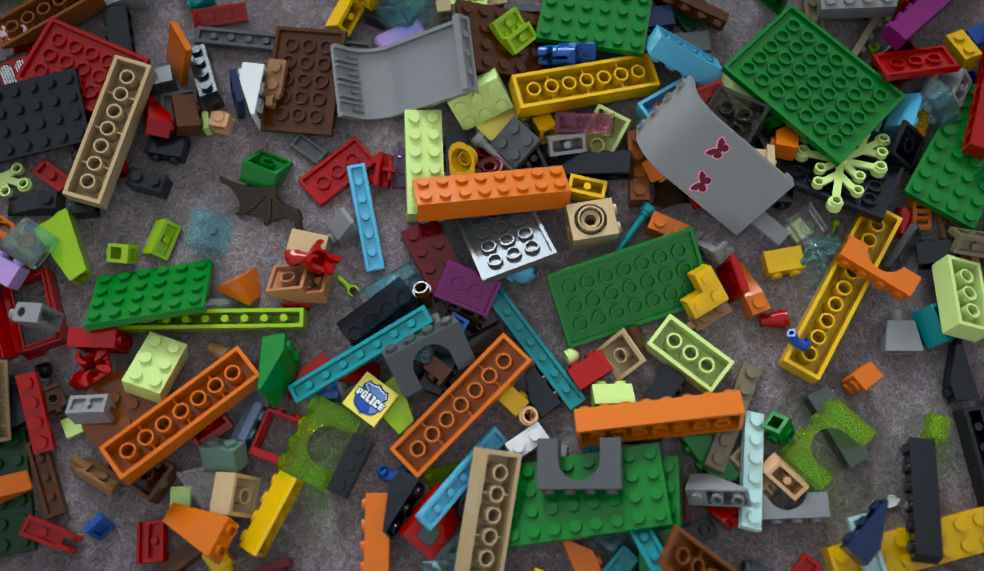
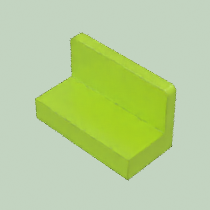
M167 219L156 220L142 254L152 255L163 261H168L182 227Z

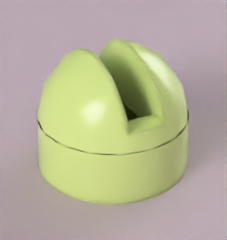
M570 348L563 351L568 365L579 359V353L575 349Z

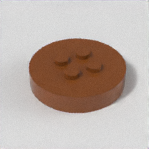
M127 371L106 375L95 382L86 393V395L109 394L111 400L116 405V409H110L111 414L114 416L113 423L81 424L86 436L99 447L158 404L124 392L121 380Z

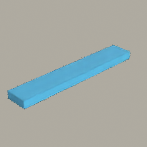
M365 163L347 166L366 273L383 271L385 266Z
M491 426L475 447L500 450L507 439L496 426ZM474 447L414 516L427 531H432L468 488Z

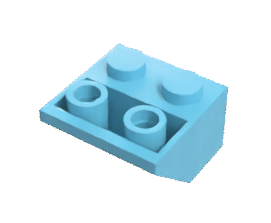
M905 94L906 97L886 116L878 134L884 133L893 139L902 120H907L916 127L919 121L917 114L921 111L924 104L922 102L923 94Z

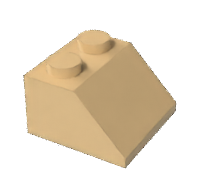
M216 472L209 512L225 516L251 518L257 507L261 478L240 473Z

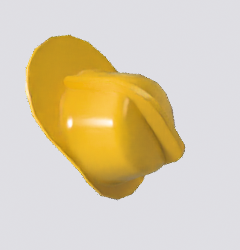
M463 142L453 143L448 151L450 175L475 173V166L478 162L477 152L470 145Z

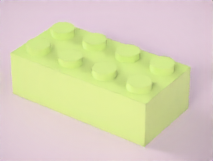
M947 254L931 265L942 334L977 342L984 338V281L980 263Z
M671 314L668 315L644 347L648 353L664 365L666 364L685 377V381L701 393L713 392L734 364L732 359Z

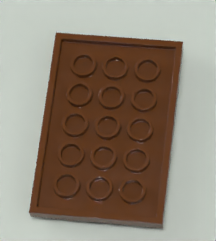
M456 0L455 14L465 15L470 20L476 73L483 74L495 68L500 77L511 78V75L559 67V65H538V60H540L541 56L552 55V52H549L547 55H538V47L555 44L535 42L534 40L516 55H512L498 41L491 31L489 24L510 9L466 0ZM519 11L524 22L530 21L536 32L539 15Z
M276 27L271 59L287 60L289 65L283 97L277 100L276 109H268L264 102L260 127L262 131L333 137L337 103L330 45L337 43L346 46L348 37L346 30Z

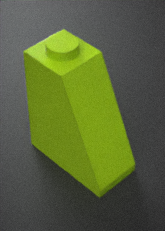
M393 376L385 385L396 392L399 397L383 418L401 437L415 423L408 399L407 397L404 398Z

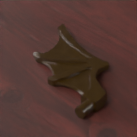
M223 176L219 177L220 182L229 186L238 198L239 211L235 213L236 215H256L264 220V225H269L276 219L286 218L290 219V222L295 223L296 229L304 230L301 210L283 203L278 197L277 186L264 188L250 187Z
M668 179L661 183L658 181L650 182L655 187V198L652 206L656 211L677 204H691L688 195Z

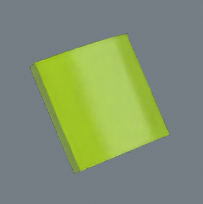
M517 7L511 8L489 24L495 37L512 55H516L537 39V34L530 21L524 22Z

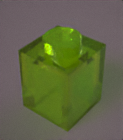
M935 413L924 415L920 438L935 440V446L948 442L952 418Z

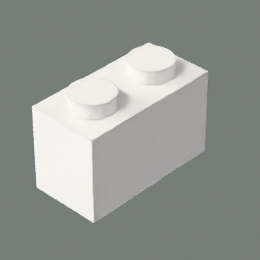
M536 422L506 442L504 447L507 451L522 454V458L537 449V439L549 437L540 423Z

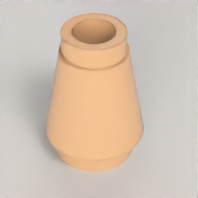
M532 406L523 407L518 416L519 424L526 426L535 424L539 418L537 410Z

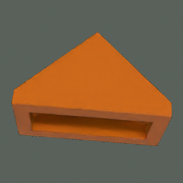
M257 267L227 280L218 286L217 290L248 306L253 305L261 297Z

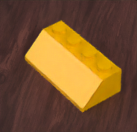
M281 470L275 473L270 481L272 485L269 491H266L261 497V506L253 512L250 518L251 524L249 528L245 529L240 536L241 543L239 546L255 557H265L305 482Z

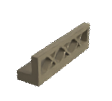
M949 227L948 232L955 237L950 249L953 253L984 258V232Z

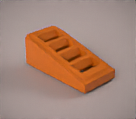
M908 198V206L911 208V213H913L911 222L925 221V224H918L920 230L931 231L932 210ZM917 206H923L924 209H917Z

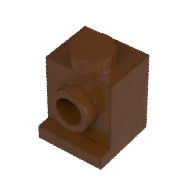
M434 355L431 359L427 358L421 365L426 372L425 376L432 382L438 381L437 386L440 389L453 375V370Z
M55 382L43 387L48 413L57 415L64 412L68 403L59 383ZM57 396V401L50 402V397Z

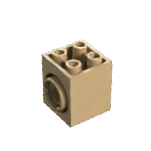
M611 197L566 205L564 222L571 252L616 244L617 239H619V233H621L620 221L616 220L617 206L615 203L613 204Z

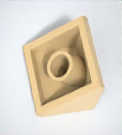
M624 328L596 349L597 351H602L613 367L612 374L617 381L622 380L641 368L647 361Z

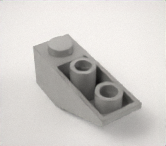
M690 473L685 488L689 505L752 506L748 488L712 474Z

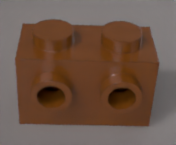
M195 94L172 95L171 107L176 136L200 135V128H203V118L199 117L200 102L196 101Z

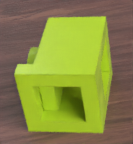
M108 243L106 262L137 264L139 245Z

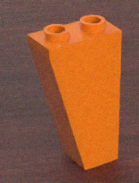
M173 502L162 520L167 526L219 565L239 528V525L229 516Z

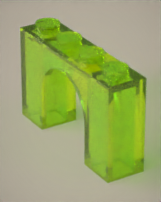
M316 395L308 404L309 410L306 416L300 419L298 423L299 429L296 434L291 436L286 453L280 456L277 469L325 492L334 473L315 464L310 459L307 452L308 439L316 429L322 426H332L347 435L353 436L362 418L328 399Z
M837 396L834 399L829 398L822 406L825 409L820 414L816 412L809 419L810 424L807 428L804 429L802 427L795 434L796 439L792 443L788 442L781 449L783 452L781 458L819 492L824 489L834 476L831 471L813 456L810 449L813 437L823 429L837 428L847 433L860 446L864 447L878 433Z

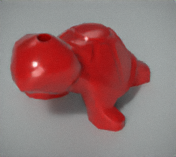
M322 239L317 240L308 253L299 249H288L284 252L285 260L289 266L295 267L302 264L310 272L319 275H332L336 264L341 261V256L330 255L326 250H323L321 248L324 242Z
M100 348L97 352L82 357L81 352H76L74 359L82 367V370L76 371L73 374L69 385L74 389L84 390L106 375L111 374L113 368L111 367V359L107 355V349Z

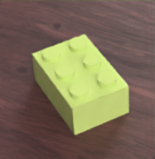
M495 68L477 76L478 92L447 101L463 130H469L514 107L511 96Z
M150 332L121 380L124 392L156 403L163 401L189 356L188 345Z

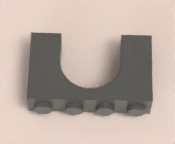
M454 315L445 316L440 322L434 325H427L420 332L407 335L402 341L396 344H389L381 351L404 398L423 389L414 372L413 361L416 354L425 346L438 344L446 347L458 370L476 361L459 321Z
M621 437L600 438V462L598 469L591 477L585 480H573L568 478L562 469L561 441L558 438L537 439V489L543 491V495H556V491H564V495H576V491H585V495H597V491H606V495H619V491H624L623 440Z

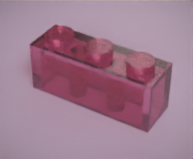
M570 111L555 113V132L611 134L614 132L615 113Z

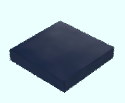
M237 68L230 69V89L237 118L243 119L245 118V103Z

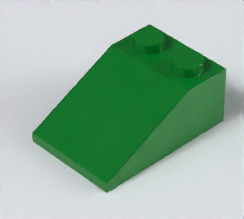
M285 333L262 337L257 389L273 408H277L288 389L287 386L293 381L299 370V362H301L300 351L295 348L293 341Z

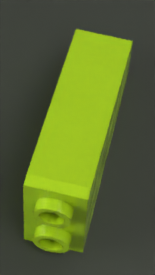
M64 208L56 212L53 217L42 222L33 230L72 283L78 286L93 275L75 217L70 211Z

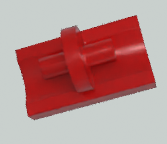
M377 152L376 156H372L371 164L375 167V173L369 175V183L390 189L392 174L398 173V169L393 168V155Z

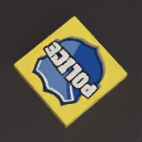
M366 372L342 404L375 428L399 395L372 374Z

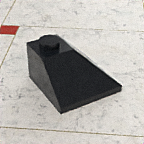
M902 120L884 161L903 167L904 171H913L926 137L907 120Z

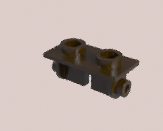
M455 304L448 305L451 311L447 310L445 316H451L454 311L469 320L470 322L466 329L473 333L482 329L483 326L480 323L486 322L482 315L474 312L471 313Z

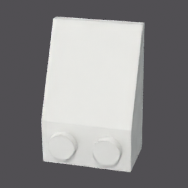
M243 62L242 68L238 71L239 80L250 114L260 129L265 102L263 93L267 69L265 64Z

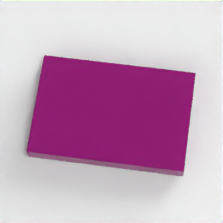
M448 259L433 296L487 317L502 281L496 280L484 285L478 271Z

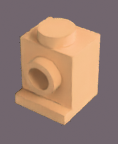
M212 111L208 125L213 133L231 136L236 119L232 118L226 111Z

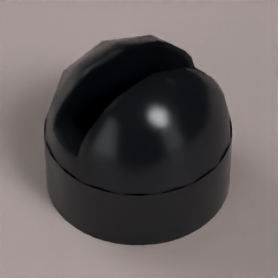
M51 362L37 364L35 371L39 372L40 377L48 378L53 373Z

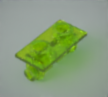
M460 461L446 465L447 470L444 471L442 466L429 469L425 473L429 491L438 481L442 484L460 464Z

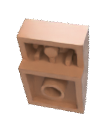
M288 264L274 265L265 293L272 297L292 302L328 303L335 276L334 273L332 275L314 274L302 264L291 267Z

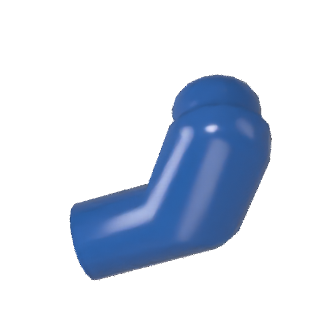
M795 329L787 331V337L792 346L801 351H807L812 346V341L808 340L807 337H804L802 340L799 339Z
M404 465L395 471L386 466H380L377 473L381 480L391 483L399 469L405 472L407 470Z

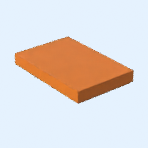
M173 21L170 22L166 59L180 84L185 85L188 82L193 49L178 22Z

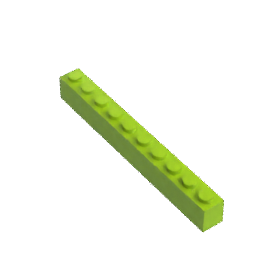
M304 308L207 309L205 313L110 328H117L126 333L307 331L308 311Z

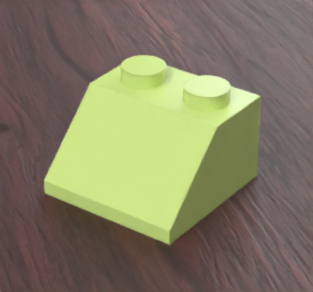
M596 381L590 387L591 407H598L601 404L615 405L623 401L636 402L632 383L626 384V381H615L614 384H607L606 381Z

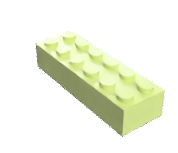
M404 110L407 222H417L412 198V179L444 176L442 110Z

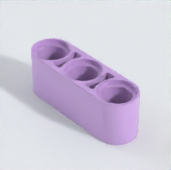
M414 19L377 35L374 38V43L377 48L386 46L423 32L425 29L419 19Z

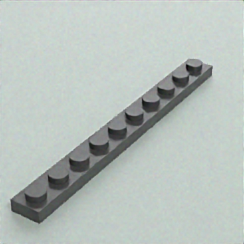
M197 26L194 42L196 45L204 43L205 46L273 52L275 33ZM347 40L346 46L357 49L373 48V42Z

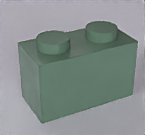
M213 436L199 446L202 466L205 469L238 473L249 463L244 441L222 439Z

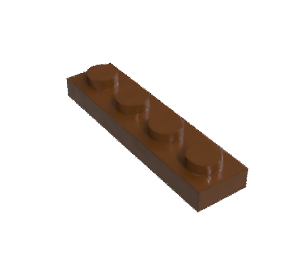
M31 441L25 443L45 520H51L68 513L52 451L34 455Z

